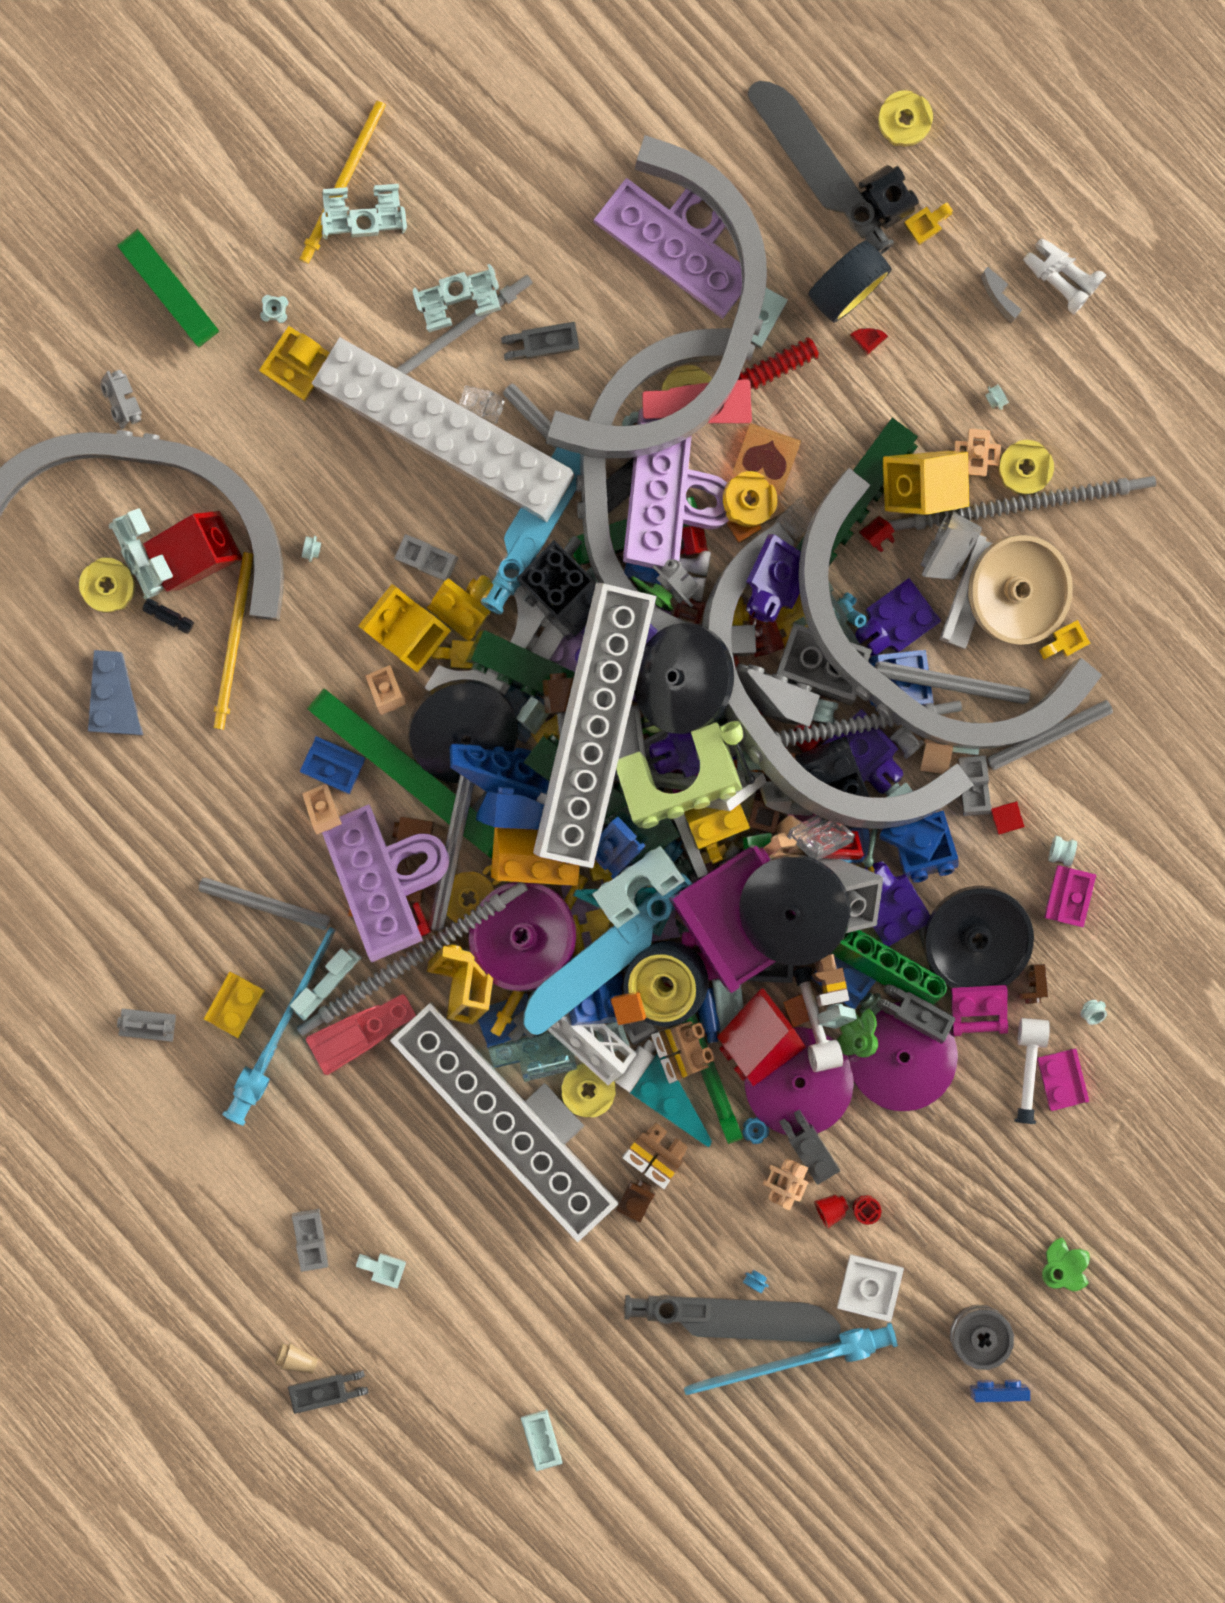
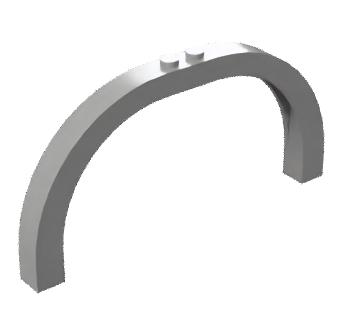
M646 135L644 136L634 170L678 184L701 198L714 210L729 231L739 256L742 279L741 297L718 370L706 388L684 408L660 420L633 426L598 424L555 410L546 444L586 456L600 458L644 456L667 449L692 436L717 414L730 396L745 360L751 361L755 345L751 344L753 334L759 335L763 320L758 318L766 290V254L759 226L750 207L731 181L703 158L686 149Z
M732 328L703 329L679 333L643 349L624 364L608 382L596 401L588 421L612 425L617 411L628 395L648 378L665 369L692 362L722 361ZM580 454V475L576 476L577 492L581 491L582 502H578L577 513L578 518L583 519L585 546L595 577L599 583L639 592L625 575L613 550L608 524L605 458ZM654 606L650 623L660 631L673 624L690 622L680 620ZM755 625L732 626L731 645L733 656H751L756 653Z
M117 430L116 434L87 432L54 437L20 452L0 467V517L13 497L32 479L55 466L80 459L104 458L164 465L191 472L216 486L233 503L241 515L251 539L255 569L250 616L280 621L284 567L280 542L275 527L265 507L250 487L234 471L213 456L181 443L159 440V435L144 433L143 437H135L133 432Z
M850 468L842 473L817 507L808 525L799 561V591L803 612L817 646L832 667L856 689L855 693L863 700L873 702L877 706L876 710L886 718L891 717L915 734L939 744L966 749H991L1024 741L1050 729L1075 710L1102 676L1101 673L1082 658L1073 661L1051 691L1025 713L999 722L970 723L950 719L925 708L874 668L856 651L843 633L835 616L829 592L828 571L831 550L836 534L850 510L870 485Z
M780 522L776 523L748 543L726 566L717 579L704 610L702 627L713 631L722 639L733 661V691L722 715L728 723L732 721L740 722L743 730L741 742L747 748L750 759L760 766L770 780L797 804L820 817L852 827L884 829L914 823L932 815L973 786V783L958 763L934 781L911 793L886 798H870L849 794L825 784L806 771L784 747L746 694L737 674L732 654V621L738 599L747 585L746 581L768 534H775L791 546L795 544Z

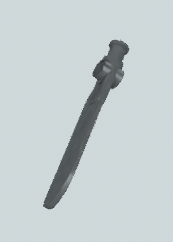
M757 81L751 85L748 91L750 102L822 206L828 210L844 213L849 220L851 228L859 234L861 239L865 238L866 241L873 245L881 255L888 251L894 245V241L892 239L889 240L881 229L882 224L875 215L873 206L865 200L794 96L783 87L771 82ZM859 212H864L869 216V219L865 222H859L854 216Z
M667 1294L648 1296L645 1299L631 1298L630 1295H625L624 1320H629L630 1317L647 1318V1321H660L665 1324L680 1322L696 1337L830 1343L839 1338L841 1331L840 1324L833 1315L819 1306L805 1302L678 1297ZM663 1303H671L673 1305V1311L669 1315H661L659 1313V1307Z

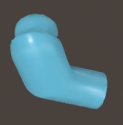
M846 592L842 598H839L838 606L848 622L857 627H862L866 624V616L852 607L857 602V599L849 592Z

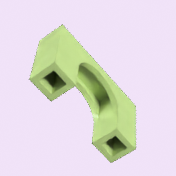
M717 722L691 732L700 759V771L695 782L682 792L668 794L657 790L647 759L640 752L618 759L616 770L632 821L639 828L654 827L662 819L678 818L684 815V811L692 808H705L713 800L719 798L722 800L729 799L735 796L737 791L743 790L729 746L723 741L719 733L720 725Z

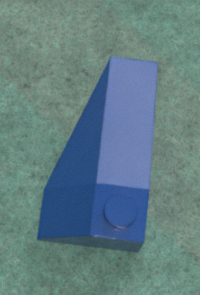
M452 744L450 746V768L486 792L498 791V787L514 788V793L536 801L541 793L547 795L550 783L524 763L531 752L530 750L516 748L512 752L504 751L503 747L484 750L481 746Z
M498 787V791L487 792L476 815V820L492 827L539 830L544 804L514 793V788Z

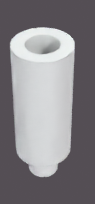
M648 1039L643 1047L640 1045L634 1051L636 1056L620 1077L614 1080V1082L628 1092H631L655 1057L652 1052L656 1047L652 1041Z

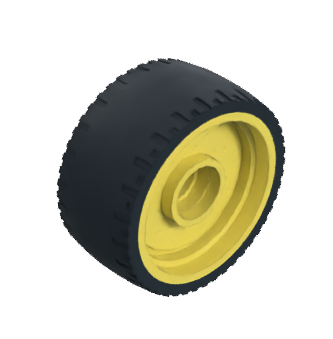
M865 240L837 261L815 283L808 295L818 309L835 323L870 295L889 275L892 268L881 253Z
M662 941L650 945L632 960L625 973L623 988L624 994L639 991L646 1014L644 1022L657 1025L658 1027H670L688 1020L698 1011L706 998L709 979L703 960L693 949L679 942ZM662 977H668L672 980L674 986H666L662 981Z

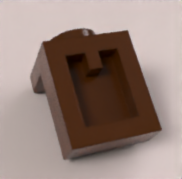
M1032 964V970L1027 971L1028 985L1033 987L1034 992L1018 993V999H1025V1004L1042 1003L1041 998L1048 997L1045 964Z
M640 1179L636 1183L630 1180L616 1211L641 1223L651 1200L655 1196V1192L651 1191L652 1186Z

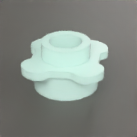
M265 295L262 298L263 312L260 314L261 319L265 322L277 320L279 323H284L287 320V315L285 314L286 306L289 304L287 298L284 296L278 298ZM277 307V310L272 311V308Z

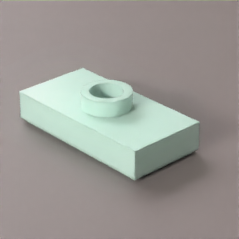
M768 288L765 290L758 318L763 320L761 330L758 336L753 334L751 341L752 344L762 348L788 299Z
M718 978L712 980V988L721 1027L720 1034L744 1007L741 984L739 989L729 993Z
M548 1410L522 1416L521 1421L535 1470L540 1471L562 1464V1458Z

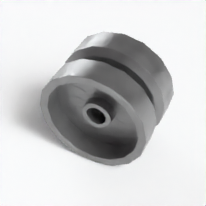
M972 1305L964 1308L955 1316L950 1327V1341L954 1351L966 1365L978 1370H990L1000 1366L1009 1358L1014 1347V1334L1010 1323L998 1310L987 1305ZM978 1334H986L985 1338L979 1341L977 1338Z

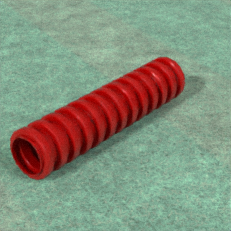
M806 337L804 342L800 340L796 346L792 344L790 349L784 348L782 353L776 352L774 357L768 356L766 361L762 359L760 364L754 363L750 369L746 367L745 371L740 373L738 380H749L751 389L757 390L759 385L765 386L767 381L771 383L773 378L779 379L781 374L787 375L789 370L795 371L797 366L803 367V363H811L812 358L817 360L819 352L813 340Z

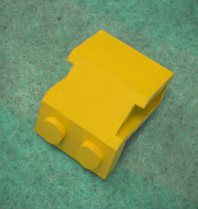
M393 584L389 586L358 625L374 640L417 673L451 631L434 615L415 603Z
M456 945L443 946L428 961L427 972L452 977L446 1019L473 1024L489 1010L493 978L489 974H485L474 961L475 957L470 952L463 951L461 947ZM470 989H471V990H472L471 999L468 1000V999H469V992H470ZM465 1007H469L468 1016L458 1014Z

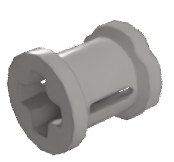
M904 726L889 737L891 741H894L901 748L906 759L924 744L922 740L919 741Z

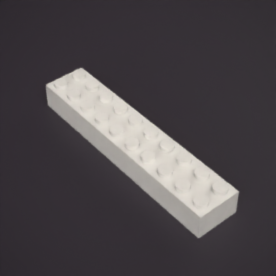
M341 337L337 340L312 382L313 386L322 394L545 522H548L575 477L569 467Z
M596 583L533 851L539 857L589 868L594 866L656 596L604 583Z
M433 1002L429 1003L390 1040L577 1242L618 1205V1201L544 1124L461 1032L446 1019V1016Z

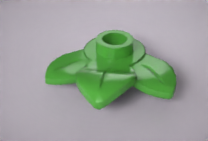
M631 577V580L638 586L636 589L639 592L656 596L655 605L669 612L674 609L670 602L673 595L658 584L651 588L640 579Z
M871 1009L865 1010L861 1017L856 1014V1020L840 1027L843 1034L836 1040L841 1046L843 1054L848 1056L856 1054L858 1057L866 1058L876 1052L878 1040L874 1032L877 1022Z
M1063 1238L1056 1239L1046 1251L1047 1264L1042 1271L1043 1281L1048 1287L1053 1289L1064 1287L1069 1291H1079L1089 1283L1085 1275L1082 1274L1089 1264V1252L1082 1249L1069 1251ZM1055 1270H1058L1060 1272V1278L1058 1280L1055 1279L1053 1276V1272Z

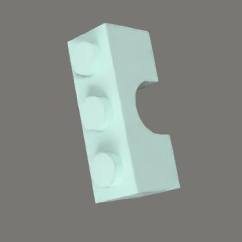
M659 846L655 850L647 852L644 858L633 866L626 867L612 881L601 885L599 890L593 893V896L608 919L618 929L640 913L635 906L634 898L642 887L653 886L664 896L685 880L670 857Z

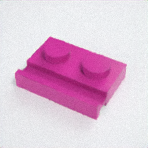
M1057 865L1044 918L1084 928L1096 874Z
M1076 1048L1037 1057L1050 1111L1090 1102Z

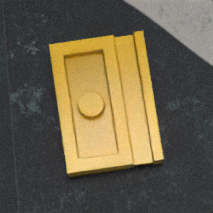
M449 578L443 582L432 602L427 607V609L468 641L476 635V632L491 612Z
M230 971L203 1020L239 1038L265 990Z

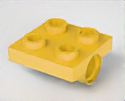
M288 326L259 369V372L305 402L315 388L312 382L330 352L322 348L307 335L299 333Z

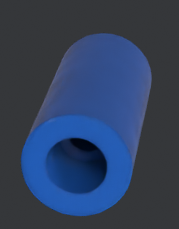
M708 988L706 998L698 1009V1016L709 1044L718 1042L717 1032L721 1031L713 988Z

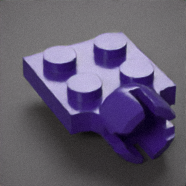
M768 534L746 581L752 587V595L746 606V611L751 616L753 611H755L754 617L764 622H774L782 607L792 609L800 593L799 561L801 552L775 534Z
M908 578L865 610L869 620L865 625L857 629L855 636L859 644L872 637L873 641L865 647L872 650L870 656H875L888 647L899 653L939 624L941 620L911 579Z
M861 709L852 718L856 720L857 716H860L863 719L867 714ZM872 727L870 731L864 729L862 733L856 730L855 734L848 732L846 738L863 781L869 782L879 793L884 794L892 787L883 777L885 773L895 784L904 775L903 770L893 760V755L898 751V748L879 727L877 730H874ZM841 733V736L837 737L834 734L833 738H828L822 745L842 738L845 735Z
M721 716L714 722H717L720 727L724 725ZM667 732V738L655 742L649 747L651 759L663 754L666 756V759L653 764L659 774L680 770L685 779L698 774L700 771V760L697 759L696 746L692 734Z
M876 862L872 865L875 870L874 873L883 877L877 926H873L883 944L889 947L925 926L931 914L905 873L896 877L884 862Z

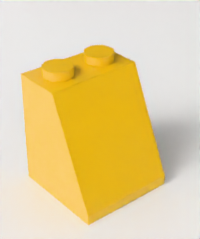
M939 451L883 457L885 511L927 515L969 507L968 452Z
M740 804L731 811L708 807L702 809L692 808L684 811L698 849L750 828Z

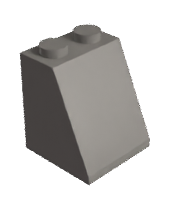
M814 858L833 870L846 888L851 908L850 923L846 933L877 926L883 877L840 859Z

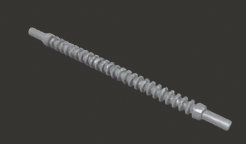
M1155 476L1132 480L1120 478L1117 482L1111 480L1110 484L1103 481L1102 485H1099V483H1095V486L1088 484L1086 488L1080 485L1079 489L1073 486L1072 490L1065 488L1061 492L1060 489H1057L1056 493L1050 490L1049 494L1042 492L1040 496L1037 493H1034L1033 497L1027 494L1026 498L1020 495L1018 499L1011 497L1010 501L1004 498L1003 502H1000L997 499L995 503L988 501L987 505L984 502H981L980 506L974 503L973 507L958 508L957 510L953 509L927 515L914 514V517L888 522L895 531L914 527L917 530L925 529L926 525H929L930 528L933 527V524L940 526L945 516L950 519L953 512L969 521L972 517L978 520L979 516L985 519L986 515L993 517L995 513L1001 516L1002 512L1008 515L1009 511H1013V513H1016L1017 510L1024 512L1025 508L1031 511L1032 507H1035L1038 510L1040 506L1047 508L1049 504L1054 507L1055 503L1062 506L1063 502L1070 504L1072 500L1077 503L1079 499L1082 502H1085L1086 498L1092 501L1093 497L1100 499L1102 495L1105 498H1108L1109 494L1115 497L1116 493L1127 495L1133 490L1156 487Z
M960 701L937 705L926 703L923 705L939 715L962 711ZM873 713L871 717L865 715L863 719L857 716L856 720L849 718L848 722L845 719H842L841 723L835 720L834 724L827 722L826 726L820 723L819 727L812 725L810 729L808 726H805L804 730L798 727L796 731L789 729L788 733L785 730H782L781 734H778V732L774 733L782 744L787 747L788 743L794 746L797 741L799 744H802L803 740L809 743L811 739L818 741L819 737L825 740L826 736L833 738L834 734L837 737H840L841 733L847 736L848 732L855 734L856 730L862 733L864 729L870 731L872 727L874 730H877L879 726L884 729L886 725L893 727L894 723L897 726H900V724L891 717L886 718L880 713L879 716H876ZM740 741L739 745L742 753L745 751L748 754L747 748ZM728 744L731 756L734 757L736 754L734 745Z
M519 882L501 895L495 894L490 898L489 903L485 901L483 907L477 906V911L471 910V915L465 914L463 920L458 918L457 924L452 922L451 928L446 926L444 932H438V936L432 935V940L426 939V944L420 943L418 949L415 947L412 949V953L406 952V957L400 956V961L394 960L393 965L388 964L386 970L384 968L380 969V974L375 972L374 978L369 976L367 982H361V986L355 985V990L349 989V994L343 993L342 998L337 997L335 1003L329 1002V1007L327 1005L321 1007L318 1010V1014L297 1027L298 1032L304 1036L320 1024L331 1022L334 1020V1015L340 1016V1011L346 1012V1007L352 1008L354 1002L356 1004L360 1002V998L366 999V994L372 995V990L378 991L379 986L385 987V982L391 983V978L397 979L398 974L403 975L405 969L411 970V965L417 966V961L423 962V957L429 958L430 953L435 954L436 949H441L443 944L449 945V941H455L456 936L462 937L463 931L468 933L469 927L474 929L476 923L479 925L482 923V919L488 920V915L494 916L495 911L500 912L505 909V904L528 890L524 882Z

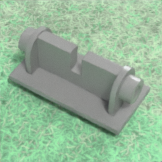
M122 370L115 371L110 374V371H107L101 380V390L103 395L109 398L112 406V417L116 423H119L122 430L129 421H131V424L140 422L142 420L140 417L142 412L135 397L129 399L124 397L133 392L126 374H123Z
M669 559L661 569L653 565L652 567L659 574L656 579L667 590L672 588L669 592L673 595V598L678 603L684 600L692 607L693 605L689 599L697 594L698 583L687 573L680 562L675 559Z
M122 1008L121 1017L118 1018L117 1028H119L118 1036L173 1042L176 1014Z

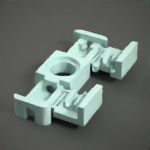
M399 184L374 185V196L378 197V204L375 205V208L349 210V207H345L344 199L348 198L347 187L323 189L324 213L321 216L323 238L327 239L330 234L351 233V238L378 236L379 231L402 229V234L405 233L407 228L405 208L400 206ZM382 192H392L388 194H378ZM342 195H343V197L329 198V196H342ZM361 216L368 217L371 220V227L366 230L360 229L356 224L357 218Z
M487 264L489 270L470 276L462 272L440 279V285L420 292H418L416 287L413 289L417 308L424 314L427 324L426 328L429 332L451 326V318H447L445 310L448 309L447 306L472 298L473 301H477L478 309L475 310V313L478 317L501 310L496 293L499 284L495 277V270L490 264ZM454 282H460L463 285V291L458 296H452L449 293V286Z
M139 508L128 512L124 516L113 519V522L109 524V529H112L122 548L121 553L131 574L137 578L145 595L143 598L146 600L158 595L163 590L162 585H159L163 581L172 578L173 575L163 555L149 560L140 539L136 540V537L150 531Z
M341 948L325 966L330 972L312 992L306 987L290 1007L295 1010L294 1012L303 1021L307 1020L362 957L352 948L348 950V953Z

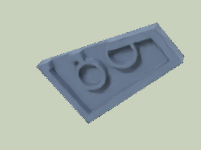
M94 650L88 731L144 736L122 652Z

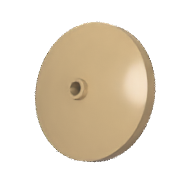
M1027 535L1008 536L987 547L975 562L968 585L970 607L981 628L999 641L1019 645L1035 643L1051 635L1065 619L1071 605L1073 593L1071 573L1061 553L1047 541Z

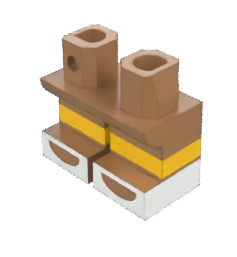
M828 955L822 960L815 962L817 973L811 976L815 981L821 982L823 994L816 996L818 1007L849 1001L843 968L836 969L834 955Z
M689 1021L651 1034L659 1058L681 1050V1053L660 1060L669 1084L708 1068V1064L714 1061L715 1058L712 1050L708 1047L702 1049L698 1039L704 1037L705 1033L701 1023L692 1024Z
M655 1122L646 1132L642 1131L622 1158L642 1173L646 1169L644 1175L665 1189L670 1179L683 1163L682 1157L688 1146L676 1137L668 1149L659 1142L668 1131ZM658 1153V1155L655 1157V1159H654V1160L652 1161V1163L649 1165V1162L652 1160V1158L655 1156V1154Z

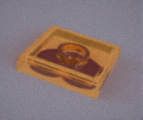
M750 423L732 475L737 476L747 471L760 473L766 477L764 479L768 481L769 485L772 484L776 491L783 493L801 440Z

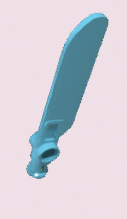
M557 447L551 457L569 467L575 477L548 522L520 508L505 533L504 542L508 556L500 563L499 571L492 581L493 587L489 594L481 600V604L488 610L500 615L503 613L502 607L508 597L514 595L517 588L521 586L516 579L517 577L508 578L504 573L509 569H515L520 575L532 563L577 490L576 476L580 475L579 453Z
M682 872L680 874L684 878V882L664 896L657 891L653 895L646 897L643 903L637 907L640 912L618 929L615 925L537 987L529 998L524 1012L523 1024L531 1034L539 1035L544 1033L632 962L641 951L651 945L654 925L667 919L671 912L675 910L669 898L692 884ZM656 900H659L663 905L662 912L658 915H654L651 911V905Z
M329 927L273 1036L265 1046L254 1068L251 1069L245 1066L234 1086L233 1095L235 1097L228 1110L222 1114L227 1119L244 1126L246 1123L244 1119L251 1105H255L262 1097L270 1081V1078L264 1076V1073L295 1011L290 1005L308 987L336 929Z
M887 1323V1327L872 1331L869 1328L848 1330L839 1334L840 1342L813 1349L808 1353L702 1380L684 1387L685 1395H690L842 1355L845 1356L846 1362L865 1359L870 1354L875 1353L876 1349L891 1345L893 1348L898 1347L892 1323Z

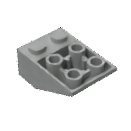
M953 512L950 519L945 516L937 530L934 541L930 542L920 564L924 567L922 576L954 580L979 537L982 527Z
M738 664L735 667L746 694L764 716L785 724L810 727L820 695L811 692L812 687L796 682V684L787 682V677L778 674L764 673L765 669L749 664V666Z

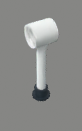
M804 967L794 970L793 977H795L797 986L801 988L816 1044L808 1046V1058L811 1068L814 1072L842 1067L843 1055L838 1041L826 1040L823 1026L819 1025L817 1016L819 1011L811 986L813 982L810 973L813 971L812 967Z
M1020 1019L1018 1045L1027 1046L1021 1108H1018L1017 1118H1014V1122L1036 1124V1120H1034L1035 1110L1032 1109L1037 1050L1038 1047L1046 1048L1048 1045L1049 1020Z

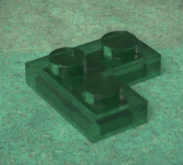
M625 805L604 819L608 826L614 819L619 817L637 836L635 839L639 844H645L641 852L631 861L633 865L644 858L647 852L655 850L659 846L663 848L681 836L669 818L658 821L659 823L654 827L639 828L632 821L628 805Z

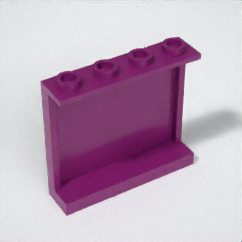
M751 845L669 898L722 985L729 993H733L740 988V984L776 962L763 955L752 945L743 930L740 920L739 903L745 883L761 865L770 860L766 851L762 847L758 849L756 845ZM789 910L790 915H795L794 911Z

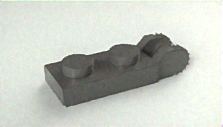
M575 322L522 330V333L501 337L502 344L506 345L524 341L525 349L505 353V361L519 360L525 357L530 359L580 350Z
M887 984L885 986L884 993L902 1002L898 1007L886 999L880 998L876 1004L879 1009L887 1014L895 1015L894 1018L941 1044L945 1042L955 1017L910 992L906 993L893 985Z
M797 1110L794 1114L797 1122L802 1126V1130L794 1133L790 1123L785 1118L779 1122L787 1134L790 1144L803 1164L808 1167V1172L816 1184L819 1185L839 1173L840 1168L812 1124L809 1125L802 1112Z
M364 1370L344 1375L339 1373L289 1385L288 1390L294 1414L347 1402L348 1399L368 1394V1387L363 1386L346 1392L344 1382L355 1381L364 1377Z

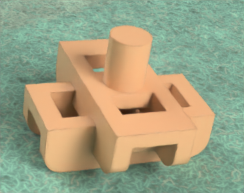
M969 429L967 442L955 441L954 451L965 452L966 448V452H968V476L986 477L987 467H999L1001 445L989 444L991 430ZM973 438H974V439H984V441L973 440Z
M786 1159L781 1168L770 1165L771 1173L768 1180H764L763 1185L772 1189L769 1195L771 1202L790 1210L794 1200L800 1202L808 1182L803 1179L808 1167L794 1160ZM778 1174H780L777 1184H774Z

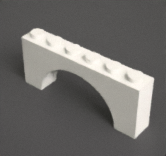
M509 569L504 574L508 578H515L519 575V572L515 569ZM520 586L514 593L517 601L518 619L510 642L531 651L539 639L536 636L541 626L545 628L549 620L536 604L534 607H531L524 601L528 594ZM438 665L425 689L430 691L438 685L449 681L471 679L487 683L498 689L505 696L510 686L497 681V675L489 671L485 675L475 670L455 671Z

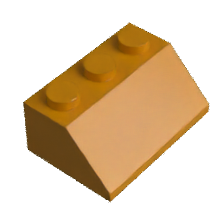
M495 827L491 878L497 881L578 886L580 865L539 857L533 853L538 830Z

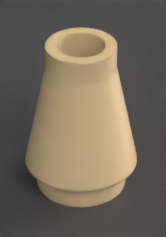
M282 1343L275 1365L281 1366L280 1369L313 1374L318 1358L309 1355L291 1343L289 1345Z

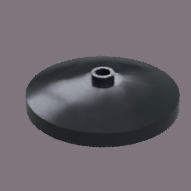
M679 623L658 631L645 644L634 690L638 706L646 719L655 727L675 734H691L692 731L713 724L724 712L733 691L734 667L729 650L717 634L699 625Z
M471 679L449 681L430 690L415 706L408 726L410 747L418 764L433 777L451 783H459L460 774L450 768V746L452 744L481 746L484 750L503 747L504 751L513 752L518 737L517 719L508 699L495 687Z
M803 855L779 856L761 865L745 883L739 903L741 924L752 945L769 959L786 965H808L822 960L841 943L850 923L851 908L849 896L840 878L824 863ZM789 910L794 911L795 915H790Z
M970 886L948 895L931 913L924 933V949L930 966L936 975L941 977L952 988L1009 985L1027 966L1034 946L1033 926L1026 910L1009 893L991 886ZM979 933H980L979 938H977V939H972V938H974V937L976 936V934H979Z

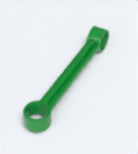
M696 1014L682 1022V1024L689 1021L692 1024L699 1023ZM705 1037L698 1039L702 1049L708 1047ZM712 1061L708 1064V1068L700 1072L729 1145L742 1140L743 1136L715 1063Z

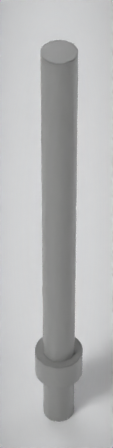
M525 275L510 287L507 285L499 291L500 294L497 297L500 307L506 302L510 304L517 299L516 295L533 284L528 275ZM474 312L396 369L407 375L491 313L478 317Z

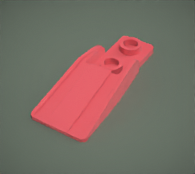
M737 380L726 402L707 424H748L752 422L749 380ZM709 383L670 388L665 391H644L642 393L643 418L662 419L672 415L693 401Z
M401 994L381 1006L377 1005L344 1018L308 1036L306 1041L323 1073L329 1075L393 1033L394 1029L412 1020L416 1014L406 995Z

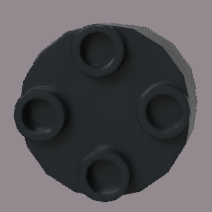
M886 165L859 182V188L865 187V191L861 194L873 206L877 218L884 220L881 226L885 229L914 213L915 206L919 204L916 194L912 190L908 191L903 183L906 179L899 166L892 168ZM887 190L892 193V201H889L886 197Z

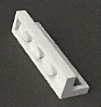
M979 535L971 549L939 641L962 649H966L976 621L968 597L970 574L982 552L993 544L986 541L987 537Z
M569 1012L547 1029L607 1085L620 1077L636 1056V1053L605 1024L572 1026ZM593 1031L600 1032L603 1035L604 1042H599L595 1038ZM613 1049H618L626 1056L623 1062L615 1056Z

